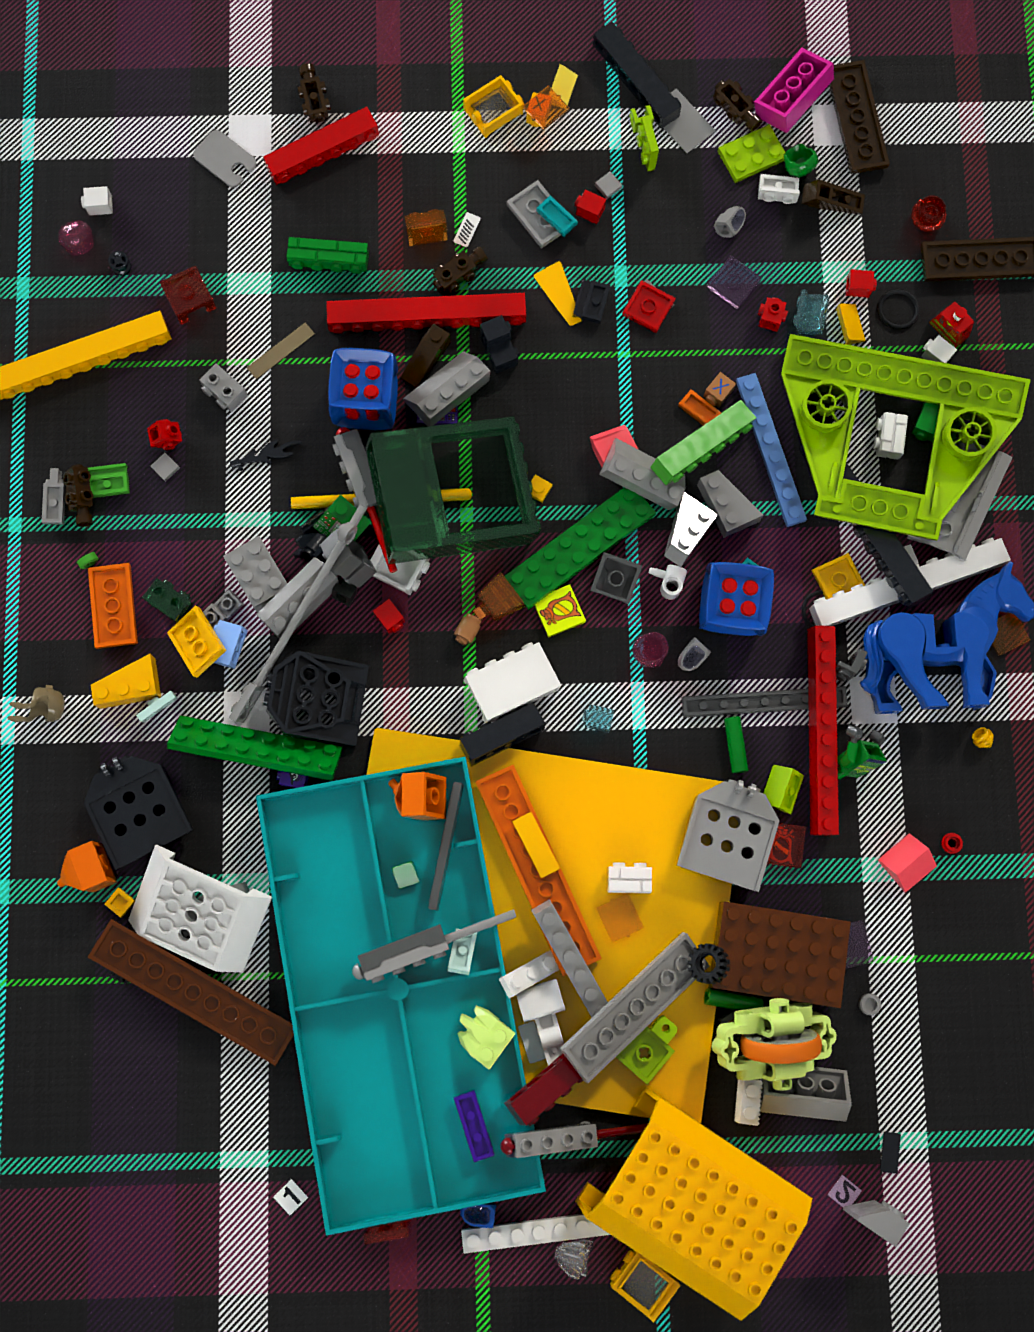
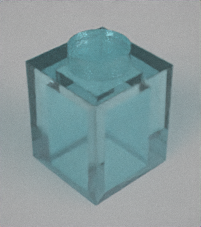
M589 705L588 710L584 709L582 721L585 722L584 728L609 733L614 710Z

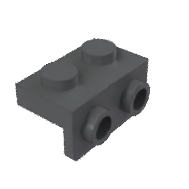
M859 649L850 657L847 664L839 661L836 664V679L849 681L860 670L862 671L868 661L865 659L868 652Z

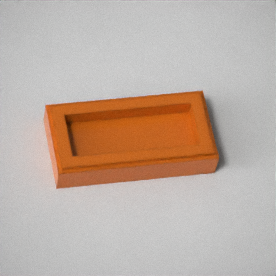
M692 389L678 404L682 410L703 426L721 414L718 409Z

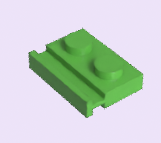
M126 463L88 468L91 474L90 488L93 492V498L130 493Z

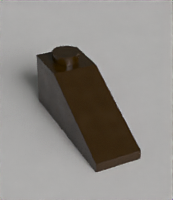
M818 179L804 184L802 204L817 209L863 214L865 194Z
M433 324L422 338L400 378L415 389L420 386L451 344L450 334Z

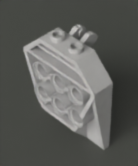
M728 779V782L724 781L697 795L676 866L759 892L779 824V819L765 794L760 793L761 789L756 788L754 784L745 788L744 781L738 780L737 782ZM709 811H715L718 814L716 822L708 818ZM730 817L737 819V828L729 826L728 820ZM750 824H755L758 827L756 835L749 832ZM702 835L710 837L711 843L709 846L701 843ZM723 841L730 843V852L727 853L721 849ZM743 848H748L751 851L749 859L743 858L741 854Z

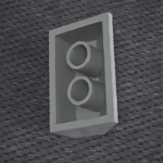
M876 1200L847 1205L843 1208L846 1213L895 1247L910 1223L904 1220L905 1214L884 1200L881 1204Z

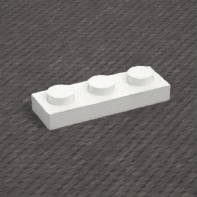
M551 950L499 978V981L508 998H511L555 973L559 968Z

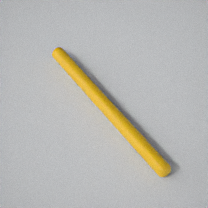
M469 488L383 492L382 496L386 505L401 504L403 499L411 503L464 501L471 499L472 492ZM355 494L342 495L347 501H349L353 506H355L352 499L355 497ZM339 495L291 497V508H327L332 505Z

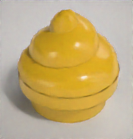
M981 727L974 731L972 739L978 748L992 747L994 736L989 729Z

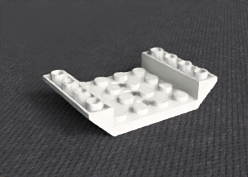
M155 845L129 917V922L136 933L150 942L216 972H244L272 897L254 888L248 893L242 892L174 861L176 853ZM196 891L201 892L203 894L204 901H199L196 899ZM189 910H192L197 914L196 920H193L189 917ZM186 929L190 933V938L183 937L181 930Z

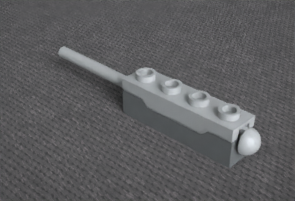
M513 909L444 935L439 924L358 955L361 966L359 967L358 963L355 964L352 974L358 980L366 978V981L371 980L373 984L385 979L384 974L392 972L393 975L404 972V967L413 964V967L425 964V959L433 956L434 960L446 955L445 951L449 950L448 944L450 942L517 918L516 913Z

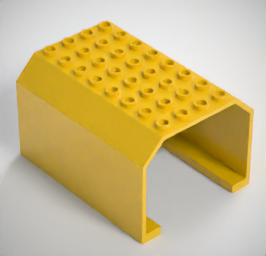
M645 1087L634 1106L650 1116L651 1119L606 1194L587 1182L575 1202L586 1219L742 1321L759 1307L805 1228L812 1198Z

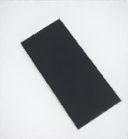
M884 1132L880 1172L898 1174L901 1134Z

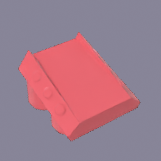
M625 425L590 437L592 449L601 467L604 465L615 438L638 449Z

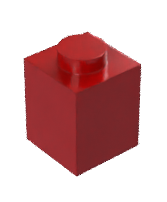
M585 189L583 195H579L575 202L577 207L576 215L597 224L605 210L606 199Z
M850 269L846 277L845 296L869 298L872 291L876 290L877 279H874V271Z
M390 599L373 610L374 616L388 634L391 632L396 633L403 628V623H405L404 617Z

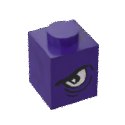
M278 770L277 780H279V785L293 789L307 786L309 776Z

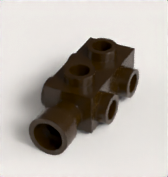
M305 63L299 67L303 80H300L301 86L298 87L300 99L304 98L305 103L302 104L304 116H309L310 123L322 122L329 119L327 111L331 110L328 98L324 99L323 94L327 93L324 81L320 82L319 76L315 77L314 65Z
M731 79L726 82L721 80L715 86L713 99L716 105L722 107L731 121H734L737 125L744 121L746 127L751 132L755 131L763 120L753 113L755 107L753 98L749 95L745 96L741 92L742 88L738 82L735 81L733 83Z
M479 246L469 256L465 251L455 254L447 264L440 265L435 269L433 273L434 287L438 292L443 291L445 294L456 292L460 288L459 284L463 281L470 282L476 276V265L488 260L487 255Z
M81 464L72 465L64 473L63 483L66 486L65 501L68 504L69 512H77L75 517L76 526L87 527L93 525L92 515L89 512V508L93 506V492L90 488L91 474L88 471V467H83Z

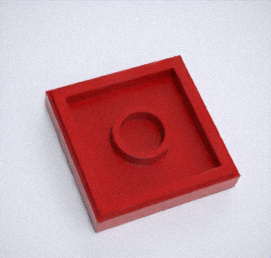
M641 280L622 315L657 333L676 298Z

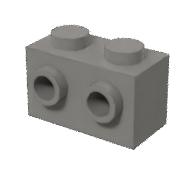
M217 363L199 380L203 386L201 388L202 391L209 397L211 395L217 399L215 402L223 410L227 408L231 413L248 396L245 388Z

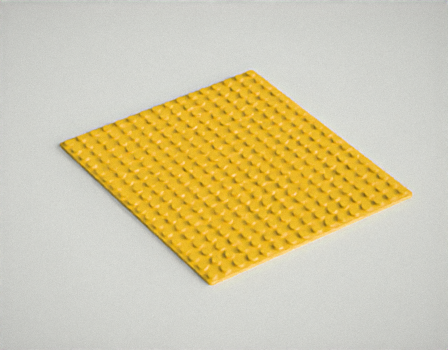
M376 728L373 734L367 775L465 757L459 746L460 740ZM508 748L473 766H470L466 758L494 913L497 916L514 909L517 918L497 925L506 974L550 950L475 781L511 765H514L602 958L587 966L608 1002L682 932L688 934L697 948H699L698 945H705V943L714 945L719 903L723 901L730 902L732 884L676 865L696 796L724 781ZM709 811L708 818L716 822L718 814L715 811ZM730 817L728 824L732 828H737L738 821L736 818ZM702 835L701 843L709 846L711 843L710 837ZM723 841L721 849L724 852H730V843ZM614 862L625 863V867H634V863H647V867H652V893H608V867L613 866ZM709 955L705 957V960L710 965L705 970L707 973L711 972L712 956ZM560 970L536 984L557 979L566 1010L555 1014L565 1044L591 1019V1016L568 975L562 977ZM695 980L647 1026L650 1028L663 1015L677 1026L675 1036L668 1043L675 1052L648 1085L615 1057L589 1083L584 1081L581 1083L576 1082L571 1087L572 1091L565 1097L560 1096L555 1103L651 1118L634 1106L646 1087L701 1123L716 1012L715 1006L705 1005L704 1003L705 991L709 984ZM515 995L510 999L527 1084L548 1065L546 1058L532 1064L529 1063L518 1026L529 1022L524 1023L517 996ZM663 1025L662 1031H667L669 1025ZM649 1048L639 1049L640 1058L644 1056L648 1058L650 1056L648 1053Z

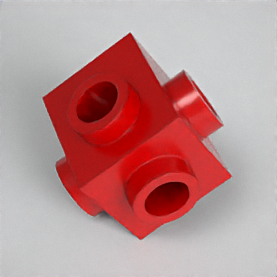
M767 297L765 304L761 303L758 315L761 316L758 327L777 332L781 322H785L788 311L785 310L786 302L779 298Z
M168 419L156 421L147 428L151 447L172 450L177 444L182 442V434L178 422H170Z

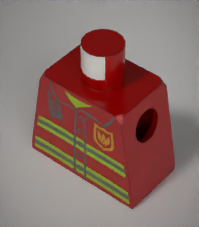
M954 302L942 310L929 323L948 343L957 348L970 336L974 321L967 314V310L964 307H960Z

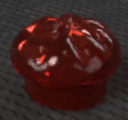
M933 195L918 201L913 206L911 213L914 225L925 232L935 231L942 227L946 221V205L940 197Z

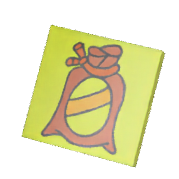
M570 584L552 591L534 605L548 638L586 622Z

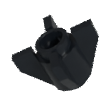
M322 533L300 535L295 540L299 549L293 554L294 557H303L307 562L316 557L325 563L320 544L327 536Z

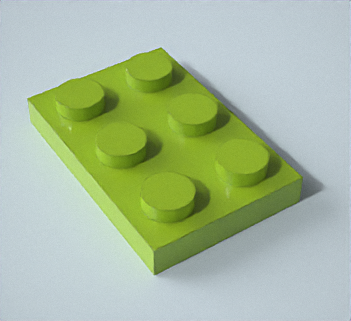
M770 124L718 147V153L735 183L784 161L785 151Z

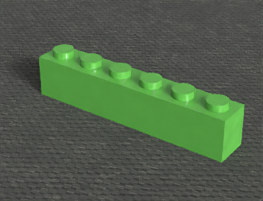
M740 400L658 456L650 468L665 485L672 481L676 483L684 476L686 471L691 473L697 468L699 462L705 463L712 457V453L722 451L726 447V443L732 444L740 437L739 434L748 433L753 428L752 423L757 417Z

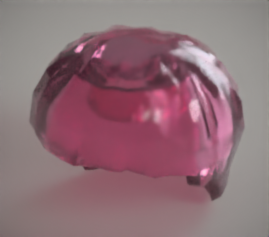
M73 220L61 226L58 234L59 242L69 254L79 256L93 248L92 229L87 223Z
M657 632L639 636L632 646L635 660L639 662V665L647 668L660 666L664 662L669 650L666 638Z

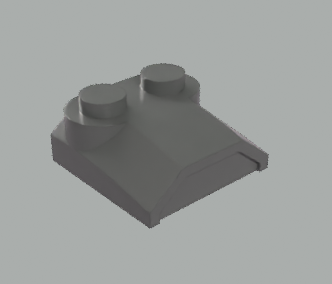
M604 552L590 591L629 604L643 565Z

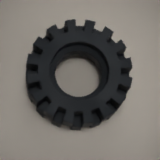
M706 943L705 945H698L699 948H694V953H690L688 956L691 957V961L687 960V964L691 965L688 968V971L693 973L691 976L696 978V981L705 984H716V982L720 983L723 981L721 978H726L727 974L725 972L730 970V967H727V964H730V960L726 959L728 954L723 952L724 949ZM711 955L715 959L716 965L713 971L707 973L702 968V961L706 956Z

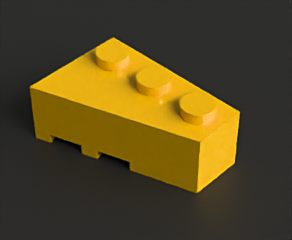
M148 654L91 684L93 705L103 709L152 700L155 697L161 698L155 657Z

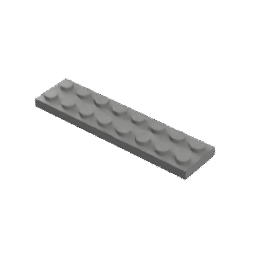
M682 932L560 1047V1050L584 1082L589 1083L696 980V978L691 976L693 973L688 971L691 965L687 964V960L691 961V957L688 956L690 953L693 954V949L697 947L687 933ZM704 958L702 968L705 971L710 965Z

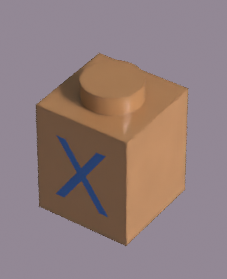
M720 372L707 387L703 397L712 406L720 408L733 392L736 383Z

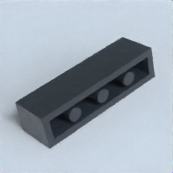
M534 702L518 707L517 711L511 714L506 713L500 716L499 720L493 723L487 722L475 732L468 731L463 734L462 738H460L459 746L470 766L544 731L546 723Z

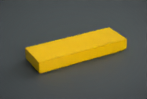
M532 812L512 821L541 879L559 870L560 867Z

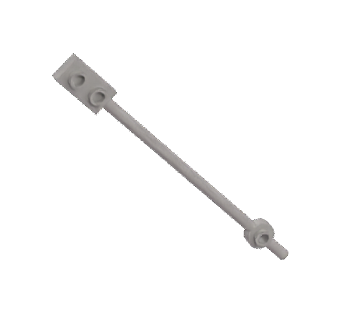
M360 504L350 522L342 524L338 528L337 544L254 683L249 682L243 688L241 698L232 706V713L229 716L232 721L244 723L265 688L262 684L268 673L271 671L343 548L355 537L357 525L367 510L365 506Z

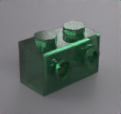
M156 578L142 598L177 623L193 607L190 601L191 597L182 590L179 593L173 589L174 585L166 579L161 581Z

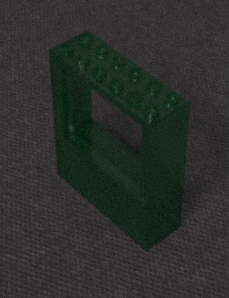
M514 416L370 434L365 449L388 564L530 545L541 530V524L539 519L536 518L537 506L535 500H532V483L530 480L528 481V465L523 459L524 446L519 441L520 428L518 423L515 422ZM503 435L522 523L449 533L431 444Z

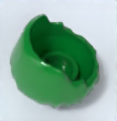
M798 144L784 153L786 170L794 177L806 176L818 165L817 153L812 148H807L804 144Z

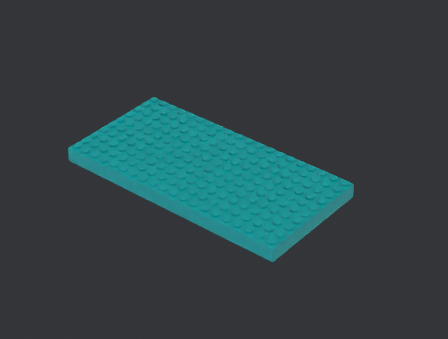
M466 756L256 795L326 1236L546 1192L539 1155L522 1158L506 1157L500 1147L502 1140L505 1139L504 1134L535 1129L534 1124L531 1126L519 1125L504 1104L526 1085L511 999L508 998L499 981V978L505 976L506 972L497 925L477 932L469 975L447 971L453 942L448 944L449 950L445 951V956L435 960L433 956L425 959V964L413 967V964L404 967V972L396 975L389 972L384 974L385 979L373 984L371 980L366 981V978L358 980L352 974L355 964L358 963L359 967L361 966L358 955L439 924L444 935L456 931V928L462 929L495 916ZM427 772L446 777V817L453 783L458 782L464 785L439 911L430 910L428 905L446 819L424 821L402 817L399 814L394 800L393 789L388 783L391 779H395L399 783L403 773ZM410 861L414 862L420 883L399 889L392 867ZM476 1005L489 1010L516 1033L490 1070L466 1051L457 1035L458 1032L467 1030L460 1022L461 1014L475 1018L474 1010ZM475 1090L495 1152V1156L475 1163L453 1098Z

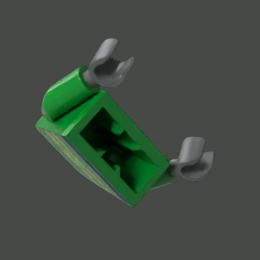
M850 725L847 728L846 734L852 738L851 741H848L847 750L838 756L839 780L845 776L861 777L887 762L879 747L885 740L882 733L873 730L869 737L874 742L872 743L859 740L863 735V731L859 727Z

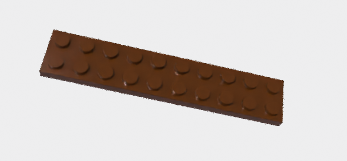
M113 919L110 920L88 955V958L275 1066L294 1035L292 1023Z

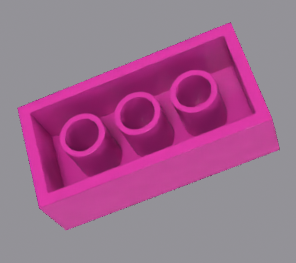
M801 48L754 101L756 114L764 122L787 133L834 80L833 62Z

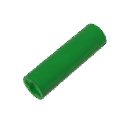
M739 716L725 718L724 724L732 773L748 772L741 718Z
M709 987L704 995L705 1005L736 1011L761 1008L764 1004L761 997Z

